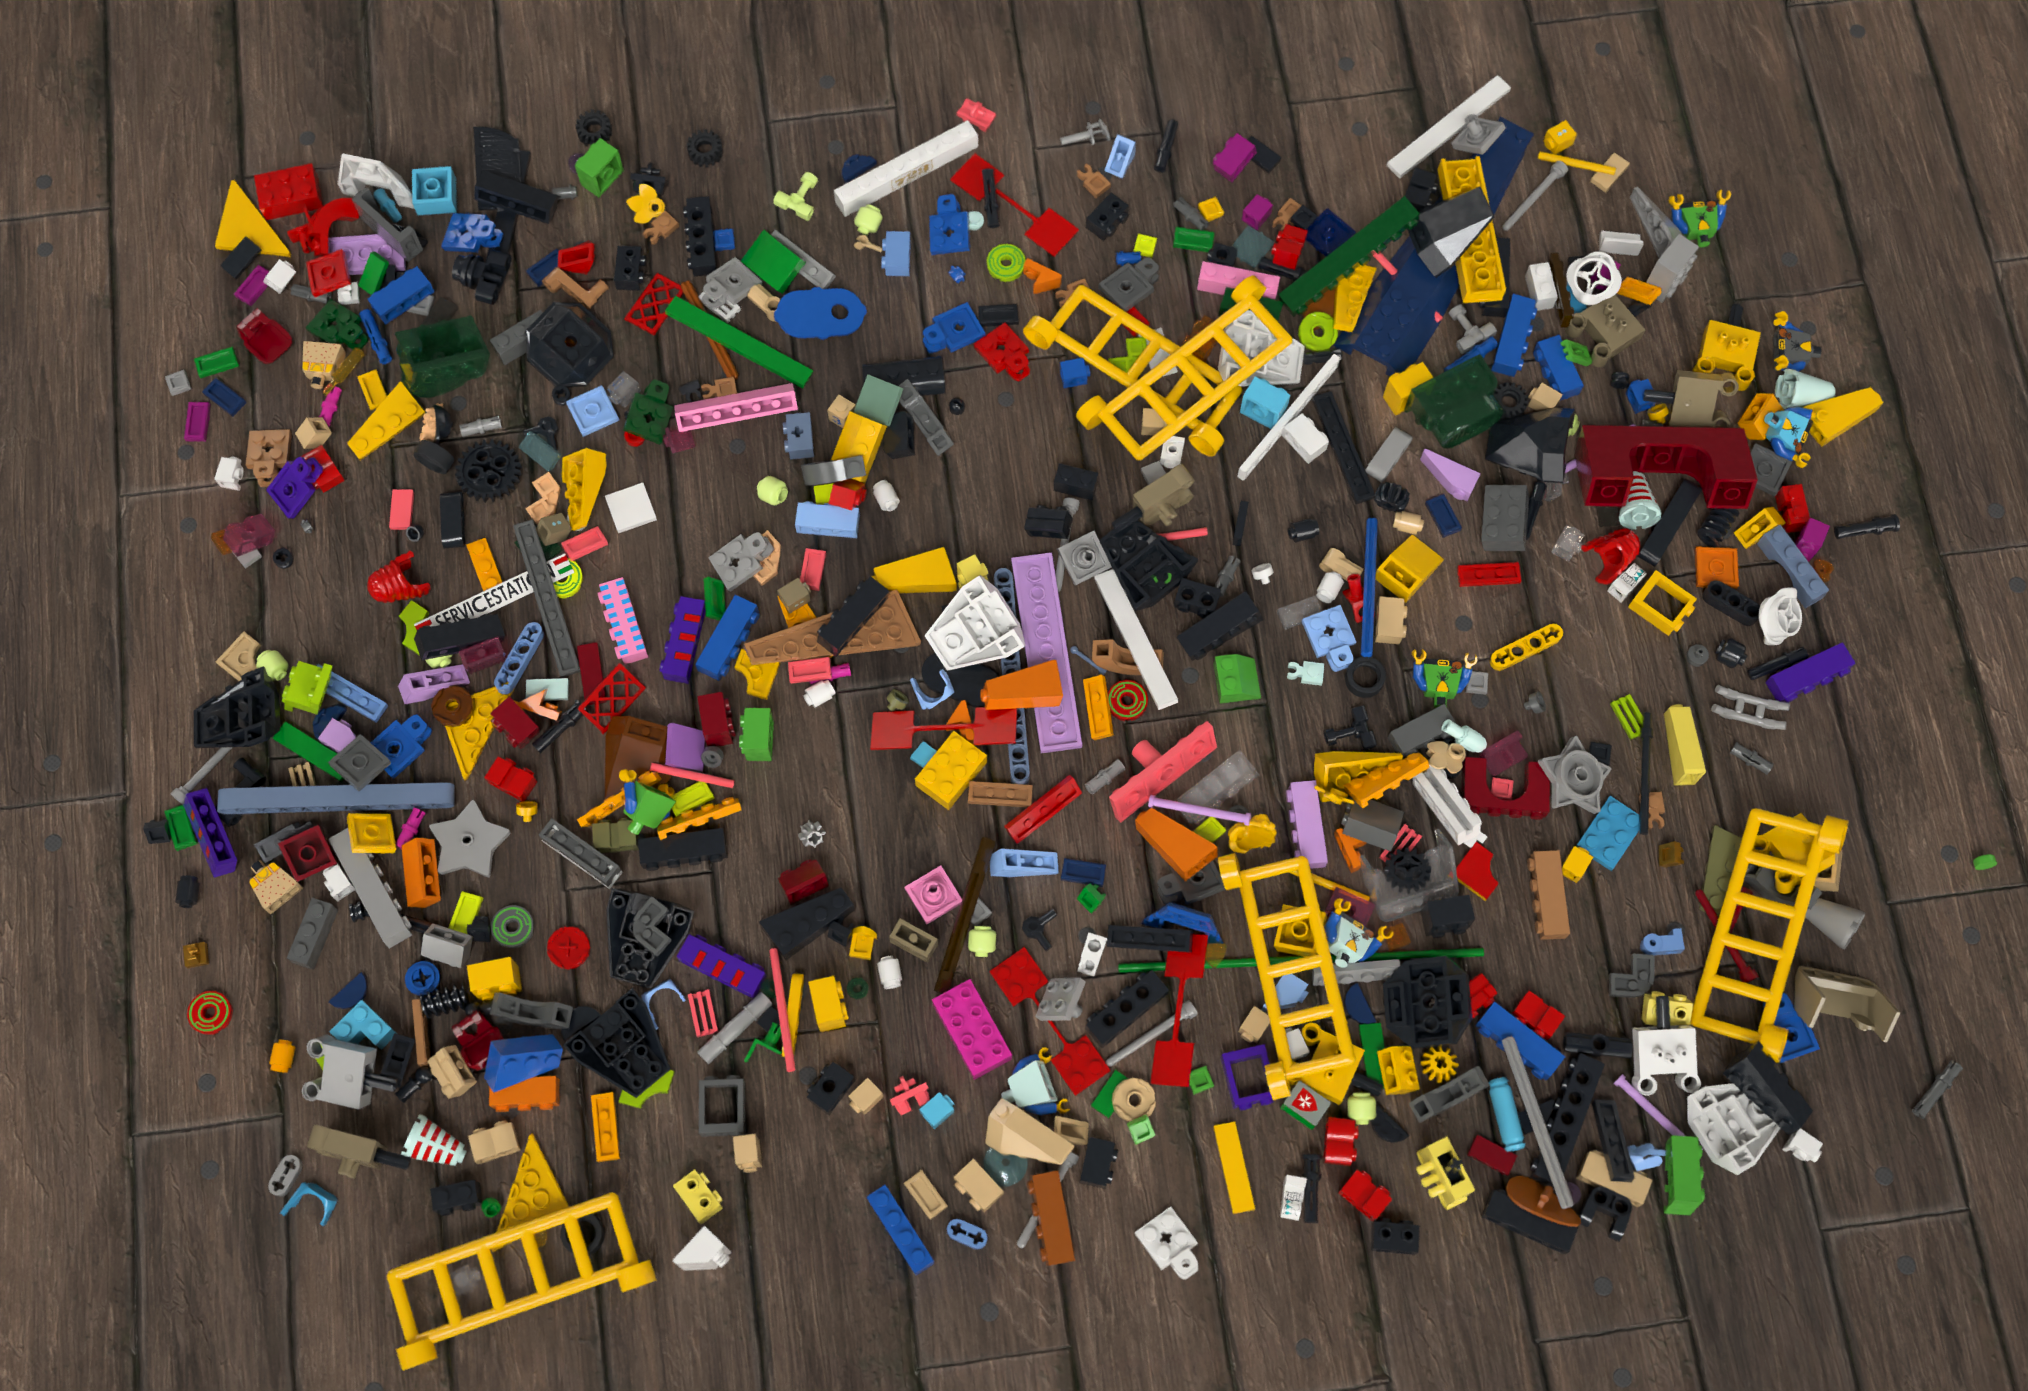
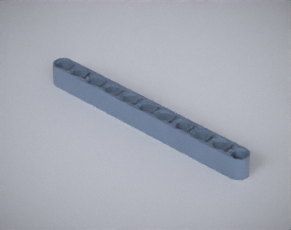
M1000 568L994 574V586L999 590L1002 597L1010 599L1006 603L1016 617L1013 576L1007 568ZM1000 578L1008 579L1006 583H1001L998 580ZM1019 650L1012 654L1015 656L1013 660L1001 658L1002 676L1021 670ZM1017 708V713L1020 717L1017 719L1016 733H1020L1022 737L1016 739V743L1008 744L1010 778L1012 784L1027 785L1029 783L1030 771L1024 708ZM1020 752L1024 757L1015 759L1013 754ZM1022 772L1026 776L1023 779H1017L1015 774Z
M452 783L366 785L361 791L356 790L352 785L224 788L218 790L217 812L221 814L452 808L454 807L455 785Z

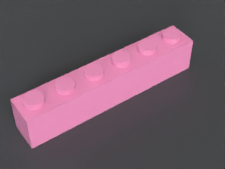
M793 383L674 405L679 432L798 410Z

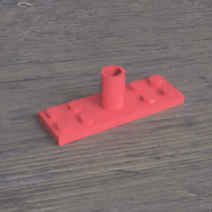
M1208 721L1197 726L1191 734L1180 739L1173 748L1163 755L1147 740L1139 742L1134 747L1132 755L1145 769L1138 775L1132 776L1125 785L1114 790L1111 796H1109L1115 818L1120 823L1147 803L1150 795L1156 796L1217 748L1213 726Z

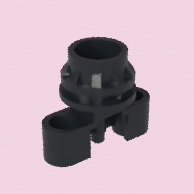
M492 250L487 263H484L483 257L479 255H458L453 264L452 278L459 281L464 287H469L472 290L476 289V301L494 305L509 271L512 256L505 252Z

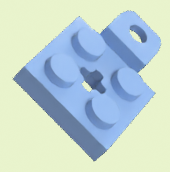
M1341 605L1303 618L1301 622L1316 657L1319 658L1326 655L1327 661L1334 672L1348 668L1353 662V655L1349 646L1356 644V640ZM1326 627L1332 628L1334 630L1332 632L1333 636H1329V634H1324Z

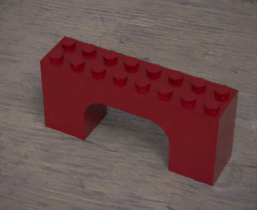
M1582 425L1574 454L1585 506L1625 507L1633 483L1634 471L1640 473H1681L1695 478L1702 487L1707 508L1748 509L1758 481L1744 428Z

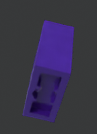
M1265 1044L1223 1053L1220 1057L1233 1109L1239 1108L1242 1111L1252 1108V1104L1260 1103L1261 1106L1274 1103L1270 1090L1266 1093L1239 1098L1230 1065L1261 1058L1265 1073V1065L1270 1064Z

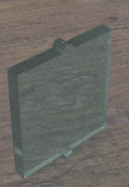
M1247 226L1231 247L1238 248L1237 257L1241 262L1244 261L1256 268L1262 256L1264 257L1274 245V241L1264 236L1263 232L1259 233L1250 226Z

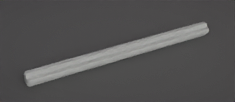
M1513 1036L1506 1037L1502 1040V1044L1562 1209L1572 1207L1574 1203L1517 1044Z

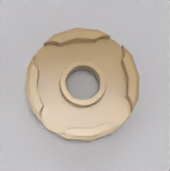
M1129 1078L1123 1080L1116 1086L1112 1095L1114 1111L1120 1118L1128 1122L1145 1114L1149 1117L1156 1104L1153 1088L1142 1079ZM1132 1094H1136L1139 1097V1103L1134 1107L1129 1103V1098Z

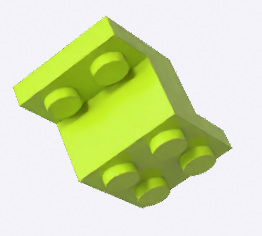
M298 661L297 667L292 666L288 682L291 684L290 686H285L282 694V702L285 703L284 709L293 712L295 707L318 715L331 678L332 666L324 663L323 668L301 661Z

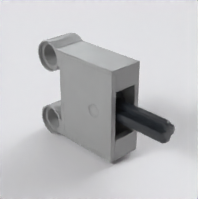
M330 1035L317 1037L310 1040L307 1044V1052L311 1057L320 1058L325 1056L322 1077L303 1085L302 1094L308 1101L321 1100L361 1109L370 1105L372 1087L394 1092L399 1082H397L396 1078L374 1074L377 1051L375 1048L335 1040Z

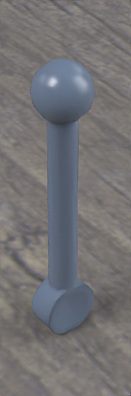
M1076 646L1070 648L1072 654H1077L1098 670L1100 675L1106 673L1107 670L1098 667L1091 659L1078 651Z

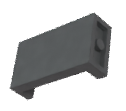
M367 187L355 195L352 201L361 220L407 262H410L423 250L415 230L411 226H407L402 232H399L377 212L378 207Z

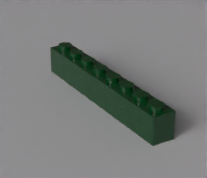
M1405 196L1279 293V300L1283 302V305L1293 317L1297 314L1299 316L1307 311V306L1312 302H1319L1324 297L1323 294L1337 288L1340 284L1339 281L1343 278L1348 279L1351 277L1357 267L1360 265L1363 267L1369 263L1370 257L1375 253H1382L1387 248L1386 245L1389 242H1395L1401 238L1402 232L1407 228L1409 230L1414 228L1419 223V212Z

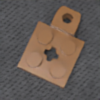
M290 429L249 432L246 467L253 469V474L258 479L260 487H268L280 472L278 468H283L286 462L289 461L292 438ZM269 446L274 447L273 449H270L269 452H266L265 450ZM272 477V479L269 482L265 481L266 478Z

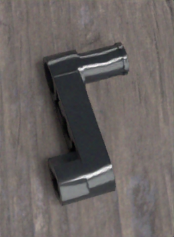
M244 758L238 759L233 765L245 777L235 788L261 787L267 779L258 769H254L246 762ZM218 813V816L228 827H231L241 820L243 814Z

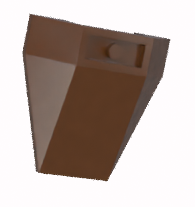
M631 716L612 717L605 736V800L612 795L620 793L626 781H622L619 777L621 770H634L636 778L632 782L635 783V781H639V777L645 772H653L650 771L651 763L665 765L667 726ZM658 773L661 780L651 787L658 789L660 784H667L673 776Z

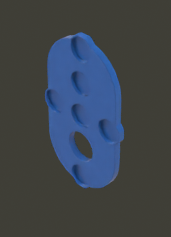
M814 287L812 290L793 291L783 296L778 303L777 310L774 312V320L779 323L780 327L787 334L793 337H818L822 340L833 336H846L854 333L861 326L867 311L866 306L861 303L860 299L848 290ZM835 305L844 306L848 311V316L842 320L835 318L831 312L832 307Z

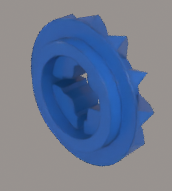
M417 962L406 972V987L410 992L420 996V993L427 995L429 990L430 992L436 991V987L440 983V973L436 966L430 962ZM421 971L425 976H429L425 980V986L421 982H417L421 978Z

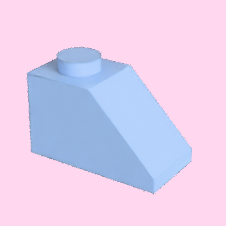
M1293 974L1282 976L1276 985L1280 1009L1295 1007L1298 1001L1302 1003L1309 993L1306 991L1308 984ZM1266 1003L1262 1008L1263 1012H1267Z

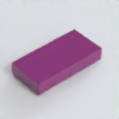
M257 265L234 293L235 297L252 306L268 287L263 281L270 271Z
M209 402L188 403L184 434L186 441L206 442L211 407Z

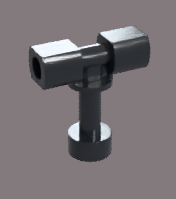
M1365 706L1355 707L1351 710L1354 720L1351 723V727L1335 732L1333 728L1323 731L1327 746L1337 744V739L1352 735L1356 739L1360 738L1363 750L1372 749L1377 745L1373 731H1369L1367 725L1369 718Z

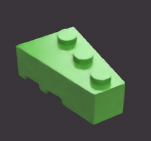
M1671 1135L1666 1141L1665 1171H1668V1185H1664V1192H1669L1668 1205L1664 1206V1213L1691 1215L1704 1201L1705 1192L1701 1188L1703 1167H1700L1699 1160L1702 1157V1146L1699 1145L1698 1137Z

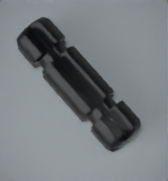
M1337 348L1332 349V351H1316L1314 354L1311 352L1304 353L1303 362L1305 365L1312 364V362H1315V364L1328 362L1333 354L1340 357L1339 359L1341 360L1342 352L1341 349Z

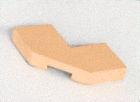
M550 472L532 482L542 498L525 508L536 525H538L541 518L555 515L561 488Z
M768 530L762 536L769 539L774 550L767 558L759 561L763 569L753 575L761 586L776 576L779 568L781 545Z

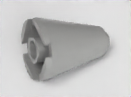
M1818 898L1812 909H1807L1805 918L1838 947L1845 950L1852 940V936L1858 930L1865 912Z

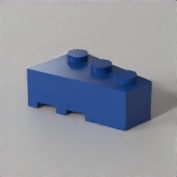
M553 1034L491 1041L484 1078L493 1093L558 1068L563 1048Z

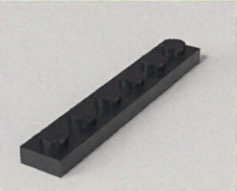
M1332 391L1314 396L1312 402L1355 505L1374 499L1375 493Z

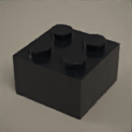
M1470 895L1427 901L1420 911L1425 935L1432 936L1433 938L1443 937L1445 933L1453 932L1454 935L1463 934L1475 921Z

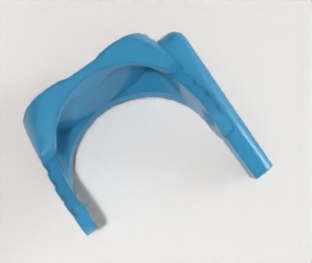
M303 1182L281 1210L280 1214L285 1216L292 1207H296L304 1194H313L319 1197L324 1205L325 1212L320 1225L325 1226L336 1206L337 1197L325 1191L317 1184Z

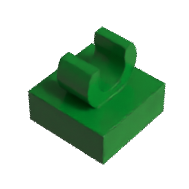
M1088 884L1077 897V900L1092 914L1103 902L1106 894L1103 893L1101 895L1096 890L1098 888L1097 885L1092 886Z

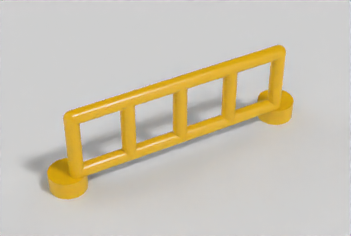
M1255 275L1244 279L1231 294V298L1237 304L1108 404L1101 396L1089 399L1080 407L1076 413V418L1087 430L1093 429L1103 422L1136 460H1143L1292 343L1291 335L1259 302V299L1265 293L1266 287ZM1249 309L1277 338L1275 342L1252 360L1245 355L1223 330ZM1212 337L1241 367L1216 388H1213L1187 359L1189 355ZM1176 365L1204 395L1203 398L1178 417L1150 387ZM1139 394L1142 395L1167 424V426L1141 446L1113 416L1114 413Z
M1079 285L1051 322L1040 316H1033L1023 328L1025 337L1035 346L1041 349H1048L1056 341L1127 388L1137 381V378L1160 348L1170 355L1180 348L1174 342L1085 285ZM1083 299L1111 316L1110 320L1088 348L1059 330ZM1121 323L1150 341L1127 373L1098 355ZM1192 354L1187 357L1201 375L1217 385L1223 382L1219 371ZM1183 374L1166 398L1157 392L1155 393L1178 417L1185 410L1177 406L1176 403L1192 382ZM1241 386L1235 387L1224 396L1205 423L1195 418L1186 425L1193 430L1188 437L1189 442L1202 454L1211 457L1215 456L1224 444V438L1216 430V427L1241 395Z
M1235 853L1218 857V864L1226 891L1240 888L1279 1062L1265 1065L1269 1090L1273 1100L1291 1096L1289 1079L1352 1065L1355 1062V1054L1309 862L1305 856H1298L1241 871ZM1297 870L1305 906L1259 917L1251 882ZM1309 918L1317 954L1270 965L1262 929ZM1320 967L1329 1003L1281 1014L1273 978ZM1332 1016L1340 1054L1293 1065L1285 1027Z

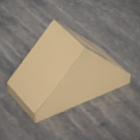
M1055 1116L1054 1132L1071 1144L1088 1145L1089 1123Z

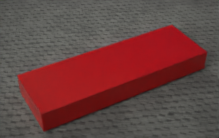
M1519 562L1458 565L1457 567L1459 587L1521 583Z

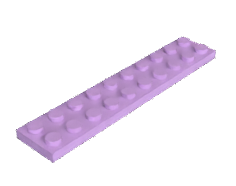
M1052 553L1011 558L1022 634L1026 645L1024 648L1027 667L1057 660L1063 698L1059 706L1034 708L1040 752L1048 753L1082 748Z

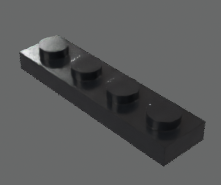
M1108 925L1107 947L1192 953L1193 931Z
M1594 1099L1592 1108L1610 1181L1632 1182L1635 1176L1615 1100Z

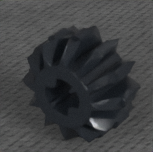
M1389 482L1380 483L1376 490L1374 501L1383 510L1401 512L1407 507L1410 493L1401 485Z

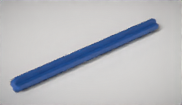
M1368 518L1366 523L1361 655L1363 657H1371L1373 652L1378 524L1376 518Z

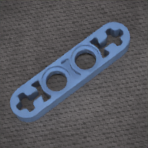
M532 622L524 627L494 680V685L499 693L509 694L517 685L544 637V631L540 624ZM537 630L538 633H533L531 636L530 632H535ZM528 646V652L519 653L521 647ZM513 663L520 664L519 668L514 671L509 670L510 665ZM506 681H508V685L504 684L503 686H501V683H506Z

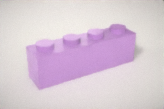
M1316 780L1292 782L1288 790H1286V800L1291 804L1289 821L1290 823L1293 822L1294 830L1291 831L1292 842L1296 843L1297 851H1294V857L1305 856L1308 859L1310 869L1323 868L1328 862L1318 792L1314 789Z

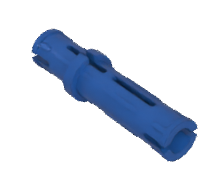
M369 309L361 311L359 316L372 342L371 347L376 351L379 362L382 364L391 362L392 357L387 349V341L382 337L372 311Z
M1491 336L1483 343L1473 346L1472 350L1443 369L1445 375L1452 379L1474 362L1484 359L1486 354L1498 347L1495 338Z

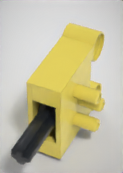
M1448 1137L1417 1151L1418 1159L1422 1164L1416 1168L1418 1174L1422 1175L1428 1171L1431 1173V1175L1421 1179L1422 1185L1427 1187L1434 1183L1437 1184V1186L1428 1190L1429 1196L1433 1198L1438 1195L1446 1210L1467 1201V1196L1474 1192L1475 1189L1462 1166L1463 1161L1459 1160Z

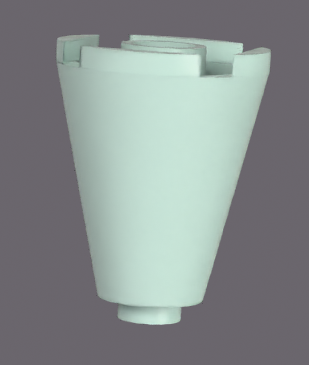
M1785 369L1784 375L1778 377L1775 387V397L1779 398L1783 409L1804 407L1834 398L1836 394L1835 387L1831 382L1793 369Z

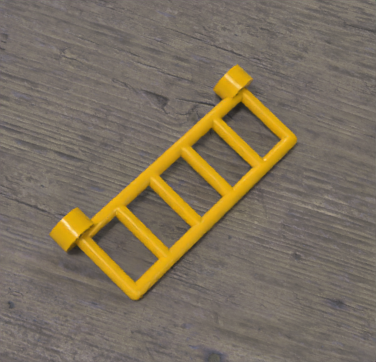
M1758 808L1750 811L1692 1007L1690 1021L1692 1026L1751 1044L1759 1041L1763 1045L1762 1051L1765 1055H1770L1776 1063L1780 1062L1787 1041L1788 1029L1775 1026V1019L1824 850L1840 854L1847 833L1848 820L1827 815L1823 825ZM1765 823L1814 836L1806 865L1753 851L1760 824ZM1753 864L1802 877L1794 906L1741 892L1748 865ZM1736 905L1790 919L1782 948L1730 934L1729 929ZM1724 946L1778 960L1770 990L1717 975ZM1712 987L1766 1002L1758 1031L1704 1016Z
M611 1192L389 1270L387 1279L407 1346L396 1349L402 1370L431 1361L438 1358L434 1345L436 1342L614 1279H618L622 1292L656 1281L651 1260L641 1263L638 1261L618 1195ZM608 1208L624 1261L594 1272L578 1218ZM564 1223L581 1277L550 1287L534 1234ZM521 1239L537 1292L507 1303L490 1249ZM477 1254L493 1308L462 1318L447 1264ZM433 1269L449 1323L419 1334L403 1280Z

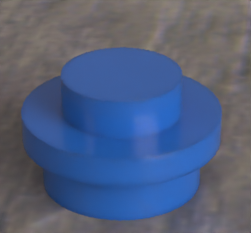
M952 265L950 267L951 270L948 271L949 275L957 284L961 281L964 282L966 274L959 266L955 268Z

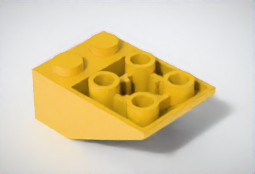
M1412 534L1380 565L1376 571L1375 579L1407 603L1444 559Z

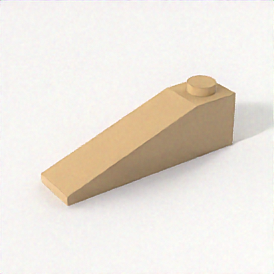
M1001 1098L989 1115L986 1144L1002 1155L1009 1156L1011 1154L1017 1155L1020 1158L1026 1159L1028 1157L1042 1162L1062 1165L1074 1148L1073 1144L1003 1098Z

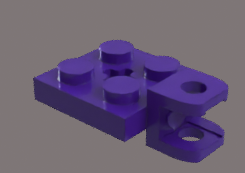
M298 457L295 461H287L268 486L266 491L288 519H294L316 489L311 483H315L321 475L323 468L316 458L305 460L304 457ZM312 465L315 466L314 472L311 470Z

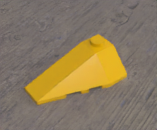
M584 448L562 458V482L566 483L567 490L564 493L565 498L569 499L570 503L567 510L571 530L575 531L587 526L607 466L606 453Z
M1342 751L1316 753L1314 761L1316 784L1327 792L1334 788L1346 793L1345 784L1350 783L1355 778L1366 776L1373 770L1382 769L1392 762H1398L1402 760L1403 755L1401 753ZM1319 792L1321 802H1329V799L1324 797V793Z

